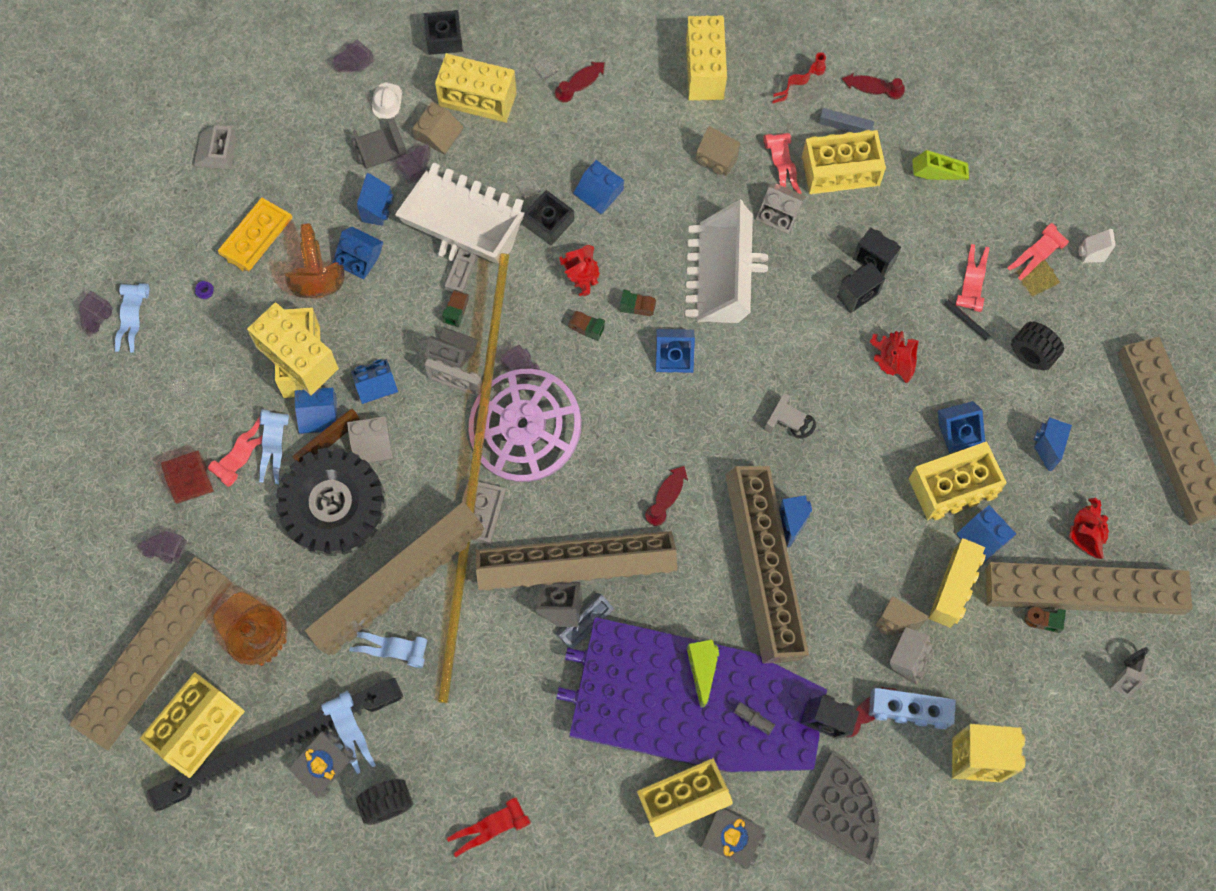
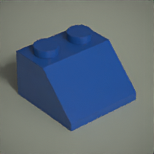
M595 160L584 172L573 195L602 215L624 191V179Z
M369 173L366 174L357 202V208L362 222L383 226L384 220H388L389 204L392 205L394 194H392L389 185Z
M656 329V372H694V329Z
M333 387L320 388L312 395L308 394L305 390L295 391V410L299 434L323 432L337 420V396Z
M974 401L937 410L939 427L949 453L985 442L983 410Z
M1050 417L1045 423L1042 422L1039 430H1036L1033 440L1036 441L1035 449L1047 470L1052 472L1062 460L1072 425Z
M806 495L782 499L779 507L787 547L792 546L804 528L810 513H812V506L810 501H807Z
M988 505L956 535L960 540L963 538L985 547L983 552L986 555L985 562L1011 541L1016 533Z

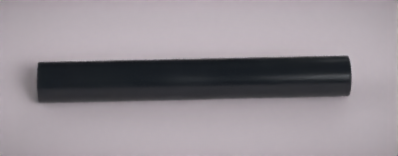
M948 299L944 305L985 341L990 338L991 335L952 301Z

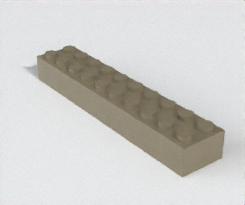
M1160 337L1125 345L1118 353L1119 359L1189 525L1216 519V467Z
M736 466L725 474L762 662L765 664L798 661L808 656L809 651L770 466Z
M463 501L304 631L319 650L327 655L336 654L341 650V646L345 642L356 638L357 633L362 628H368L378 615H384L394 602H400L405 597V593L416 589L420 585L421 580L432 576L436 572L437 567L448 563L453 554L461 552L467 547L469 541L480 537L485 528Z
M672 531L476 550L478 590L486 591L495 588L509 589L515 586L530 587L536 584L550 585L556 582L570 583L577 580L590 581L598 578L610 579L618 576L630 577L639 574L650 575L652 573L678 571L677 552Z
M194 557L69 725L109 751L231 585L230 580Z
M990 562L986 567L987 606L1185 615L1192 610L1189 571Z

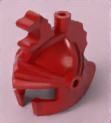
M585 245L578 250L565 253L566 258L559 257L560 264L566 268L564 273L571 282H575V287L582 289L579 296L585 297L589 295L591 290L590 284L592 286L598 284L597 279L600 273L597 262L593 259L594 247L592 245Z
M903 331L891 332L889 338L885 335L882 337L881 342L877 340L878 334H873L870 343L881 351V355L875 354L874 362H879L878 365L886 374L892 376L899 374L904 382L908 383L915 372L919 341L913 338L908 339L905 346Z
M1096 497L1089 498L1088 500L1091 505L1085 506L1076 514L1074 526H1071L1069 537L1077 547L1089 556L1104 559L1103 544H1106L1109 533L1108 524L1106 523L1108 517L1100 515L1102 510L1101 500H1098Z

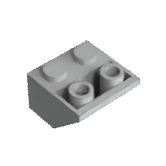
M214 125L202 132L194 165L198 167L231 169L237 140L233 128Z
M773 182L768 188L756 220L789 234L807 196Z
M906 627L890 660V665L894 671L916 685L919 679H923L927 661L930 662L934 655L929 635Z

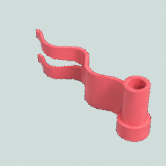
M790 133L764 135L765 148H771L772 160L779 172V184L786 187V169H788L793 188L797 193L802 194L797 183L796 166L790 159L788 144L791 143Z
M1053 223L1042 232L1044 236L1032 247H1029L1008 267L1009 270H1012L1034 256L1018 277L1020 281L1058 247L1063 249L1069 243L1056 230L1057 227Z
M971 244L962 295L957 296L956 306L982 312L984 298L981 297V290L990 247L985 248L980 264L976 268L974 262L975 245Z
M260 417L248 432L239 436L234 448L228 455L223 457L219 463L214 460L208 467V470L222 479L221 482L228 487L238 477V474L235 472L248 461L253 449L262 443L263 435L247 442L257 432L260 426Z

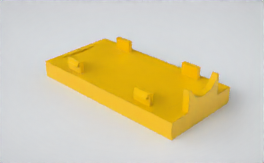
M261 198L219 248V255L226 258L228 263L236 265L241 271H244V269L250 271L291 221L292 214Z

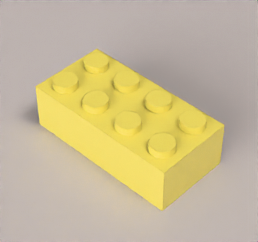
M963 538L953 550L928 619L951 628L963 618L966 608L963 606L972 595L973 590L970 588L973 583H976L979 572L976 571L979 566H982L986 556L983 554L985 547Z
M710 759L637 791L656 837L733 804L728 788L714 759Z

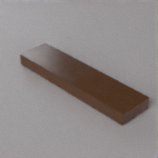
M353 409L347 411L292 456L294 461L297 460L300 463L304 460L303 455L309 452L315 455L318 454V449L329 448L348 432L347 422L360 420L357 413Z

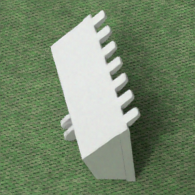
M433 163L430 171H426L396 212V217H399L403 223L441 239L442 243L438 253L441 257L446 254L448 245L451 244L449 260L452 262L455 260L460 247L500 265L512 250L523 219L524 212H521L523 200L516 199L513 208L507 206L509 194L502 193L499 202L493 200L495 188L488 187L485 196L479 194L481 182L474 181L470 190L465 188L467 176L460 175L456 184L451 182L453 170L446 169L442 178L437 176L440 165Z
M741 199L700 222V225L688 227L689 233H700L699 239L688 240V246L699 247V253L687 254V260L699 261L698 267L687 268V274L698 275V281L686 282L687 289H697V295L686 296V303H697V309L685 310V317H695L696 322L739 323L750 313L751 272L760 273L768 271L767 265L752 263L768 261V255L752 253L753 214Z

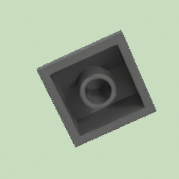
M556 582L550 585L540 584L536 612L558 627H578L582 606L581 583Z

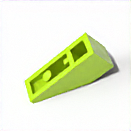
M925 150L912 159L913 175L928 180L969 179V168L966 162L929 150Z
M713 639L692 643L686 648L700 708L705 707L708 703L717 657L719 656L718 646L714 645Z

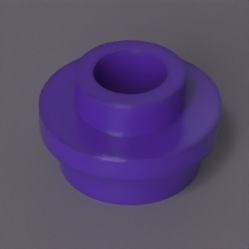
M201 281L196 285L195 293L200 299H208L213 295L214 287L210 282Z

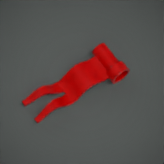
M822 52L817 53L815 61L807 74L791 75L788 79L787 89L773 94V97L785 96L772 101V104L786 100L791 85L807 84L812 74L823 75L826 70V55Z
M517 797L507 801L506 808L448 837L447 841L450 842L467 835L481 833L463 845L454 853V856L457 857L474 847L482 845L513 827L518 831L530 825L531 821L528 815L525 816Z

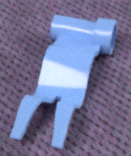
M148 284L120 285V295H124L120 307L121 326L115 337V352H119L122 336L131 327L128 340L130 352L134 353L135 335L139 331L140 326L139 309L142 299H147L149 296Z
M261 409L260 424L264 425L259 482L263 483L270 456L273 454V476L275 484H279L283 427L288 425L289 414L273 413L270 410Z
M358 632L356 637L369 640L382 646V648L356 646L349 649L351 652H362L382 658L393 657L406 660L409 666L423 668L425 661L423 657L427 639L416 637L415 641H410L397 637L384 638L366 632Z
M345 691L339 694V697L321 704L324 714L326 716L331 715L337 733L344 745L354 752L353 756L356 758L353 742L355 740L365 759L372 767H375L376 764L368 750L364 735L359 729L350 708L354 706L349 692ZM356 760L351 763L356 773H361L358 761Z

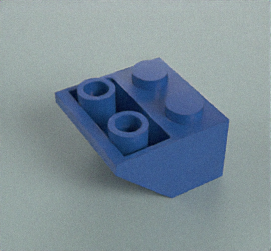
M350 227L341 233L332 264L365 279L379 258L384 242L359 229Z
M378 359L370 365H360L351 371L362 404L398 392L387 359Z

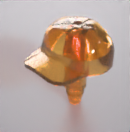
M311 223L302 224L300 229V237L302 239L300 248L304 268H296L289 273H284L287 287L295 296L304 299H318L332 295L339 291L344 283V266L336 262L323 268L319 242L315 240V232Z
M238 592L232 595L213 616L214 624L225 641L229 655L242 665L263 666L265 662H271L273 657H277L279 650H282V645L287 642V621L282 613L274 607L262 604L247 593ZM271 637L269 644L262 649H255L249 644L250 642L253 645L261 646Z

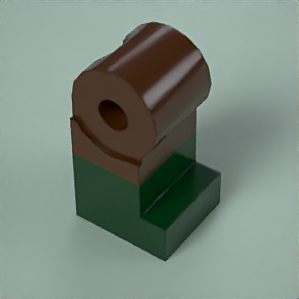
M623 289L620 312L652 316L654 314L655 298L633 294L631 291Z
M456 290L452 292L446 310L444 309L442 314L443 323L460 327L468 304L469 294Z
M574 311L568 327L579 332V334L599 341L605 329V320L601 318L595 319L580 311Z
M1033 607L1025 614L1024 620L1032 628L1060 633L1064 629L1066 610L1057 609L1054 613L1043 611L1041 608Z

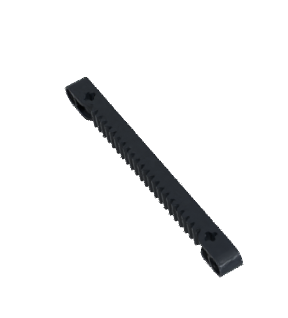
M390 678L352 695L351 698L354 706L350 708L353 716L354 713L361 716L362 709L370 712L378 711L401 700L404 696L396 678ZM370 696L375 698L373 704L369 702ZM322 709L200 765L190 778L185 774H181L150 788L147 791V795L153 811L164 810L187 799L191 795L193 787L201 790V784L209 786V780L216 783L217 776L221 779H224L225 773L231 776L232 769L240 772V766L246 769L248 768V762L255 765L256 758L259 761H263V755L270 758L271 751L276 755L278 754V748L285 751L286 744L294 747V741L300 744L301 737L309 740L310 733L315 737L316 731L324 732L325 726L331 730V724L334 723L331 715L326 716ZM179 784L183 786L182 788H180V793L176 791L179 789Z

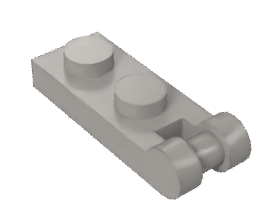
M459 248L446 281L445 290L464 292L478 255Z

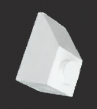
M1113 229L1085 238L1079 246V256H1082L1083 263L1105 262L1116 246Z

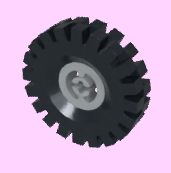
M328 448L318 449V454L313 455L312 452H309L302 456L304 460L300 463L296 460L290 466L291 472L289 474L284 473L280 480L283 484L282 488L278 487L276 494L279 500L276 503V511L280 516L279 521L283 529L299 546L317 555H320V553L326 556H336L337 553L345 555L353 552L352 548L356 546L358 548L364 546L367 543L365 540L369 536L372 538L378 531L376 527L382 523L384 518L382 512L383 509H386L383 485L371 465L365 459L362 460L359 455L351 451L346 453L344 449L334 448V451H329ZM324 495L327 500L331 502L335 501L337 505L342 507V501L340 500V497L344 495L345 503L340 511L336 505H329L325 500L321 499V497ZM320 499H321V503H322V505H323V509H322V510H319V501H320Z

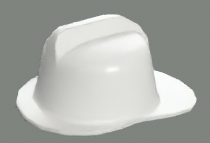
M383 83L375 89L372 111L378 118H392L399 112L402 98L400 87L390 83Z

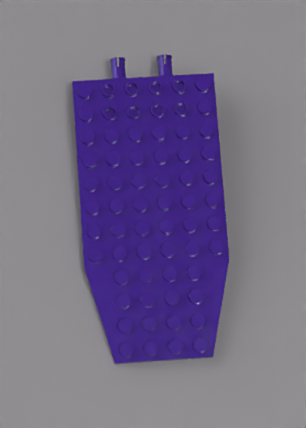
M595 617L587 650L584 652L567 647L565 660L579 662L584 666L579 689L575 691L559 687L556 697L557 700L573 702L575 705L569 734L571 738L692 765H699L714 759L719 771L728 773L814 770L820 732L804 726L800 722L807 701L826 695L827 689L775 663L763 664L762 657L752 652L717 645L719 656L717 657L708 703L705 707L700 708L686 648L689 644L702 641ZM740 702L755 712L759 711L760 715L775 724L769 735L755 726L751 727L748 725L749 722L733 713Z

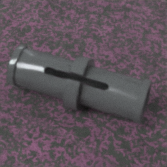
M742 702L738 704L733 712L749 722L748 725L751 727L755 726L767 735L771 733L775 726L774 723L760 715L759 711L755 712Z

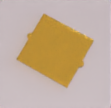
M1046 260L1040 262L1022 279L1023 286H1026L1032 297L1060 284V281L1054 274V269L1050 268ZM1022 268L1016 272L1018 276L1021 275L1025 268Z

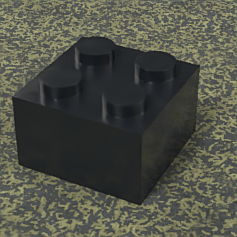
M458 10L423 13L428 55L463 52Z
M547 190L526 210L523 216V225L551 246L575 221L574 210Z
M870 227L858 242L853 260L865 266L872 262L885 277L895 264L901 246L896 241L885 237L879 230H874Z
M872 262L866 266L862 265L856 270V273L853 275L849 274L842 279L837 298L850 313H853L880 294L886 278Z
M823 695L807 701L800 724L834 739L853 735L859 711L854 710L853 706L848 703H838L834 697Z

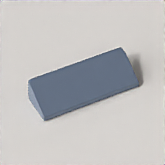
M823 108L819 124L858 133L865 130L872 131L874 121Z
M597 593L581 608L578 627H561L555 634L569 648L573 649L592 631L594 618L604 619L614 608L602 594Z

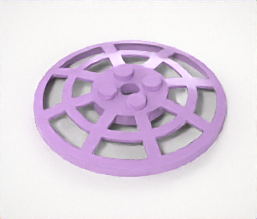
M518 369L498 376L481 391L471 409L468 430L473 451L488 470L506 480L531 482L550 476L569 460L579 442L582 419L575 396L560 379L542 370ZM535 374L546 379L540 387L531 384L517 385L516 375ZM508 377L510 387L501 391L492 401L483 397L493 385ZM552 382L556 383L565 392L571 406L559 407L555 398L547 391ZM518 390L536 391L530 401L520 400ZM511 393L513 400L511 404L506 408L497 405V402L502 397ZM542 396H545L550 401L554 410L542 411L537 405ZM480 404L487 408L484 417V431L474 435V417L476 409ZM492 411L501 415L499 426L489 429L490 416ZM574 413V431L570 443L567 444L559 439L562 431V416ZM556 417V428L554 435L545 431L546 420ZM523 418L527 419L526 427L519 428L518 422ZM502 433L507 440L503 450H500L495 445L492 436ZM540 438L549 442L541 451L534 454L532 444L536 443ZM486 439L491 449L499 455L495 467L483 457L477 447V442ZM516 445L524 447L527 456L516 457L509 455L513 446ZM554 446L565 451L554 464L542 471L539 470L536 460L548 454ZM506 460L515 463L529 462L532 474L515 475L501 470Z

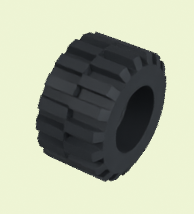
M1035 321L1026 323L1011 340V347L1018 358L1036 370H1049L1064 352V344L1060 337L1049 327Z
M394 779L377 784L361 792L355 798L364 824H376L403 814L413 806V801L404 779Z

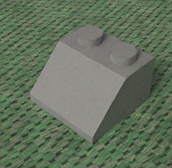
M386 416L347 422L353 453L359 455L362 460L365 459L368 463L393 459Z

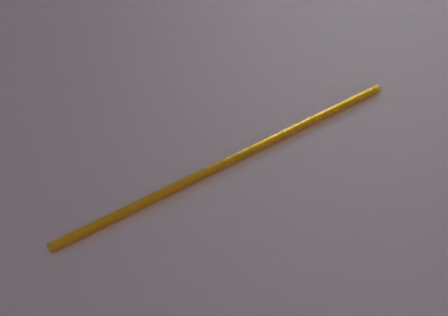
M501 253L499 259L465 503L473 514L508 270L509 255L506 253ZM470 541L467 543V547L458 553L438 697L439 703H448Z

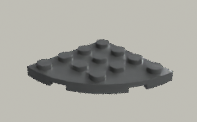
M833 750L796 825L862 862L871 865L879 841V815L876 802L866 780L854 768V765Z

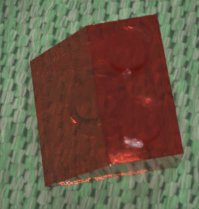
M199 450L161 462L166 482L176 504L214 492L204 457Z

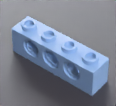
M874 688L870 694L869 715L875 716L876 720L885 721L887 718L895 719L896 723L911 721L915 722L917 726L931 724L935 725L937 729H947V727L954 724L956 700ZM888 702L895 704L896 711H891L888 708ZM908 705L915 707L916 714L909 712ZM928 708L935 710V717L929 715Z

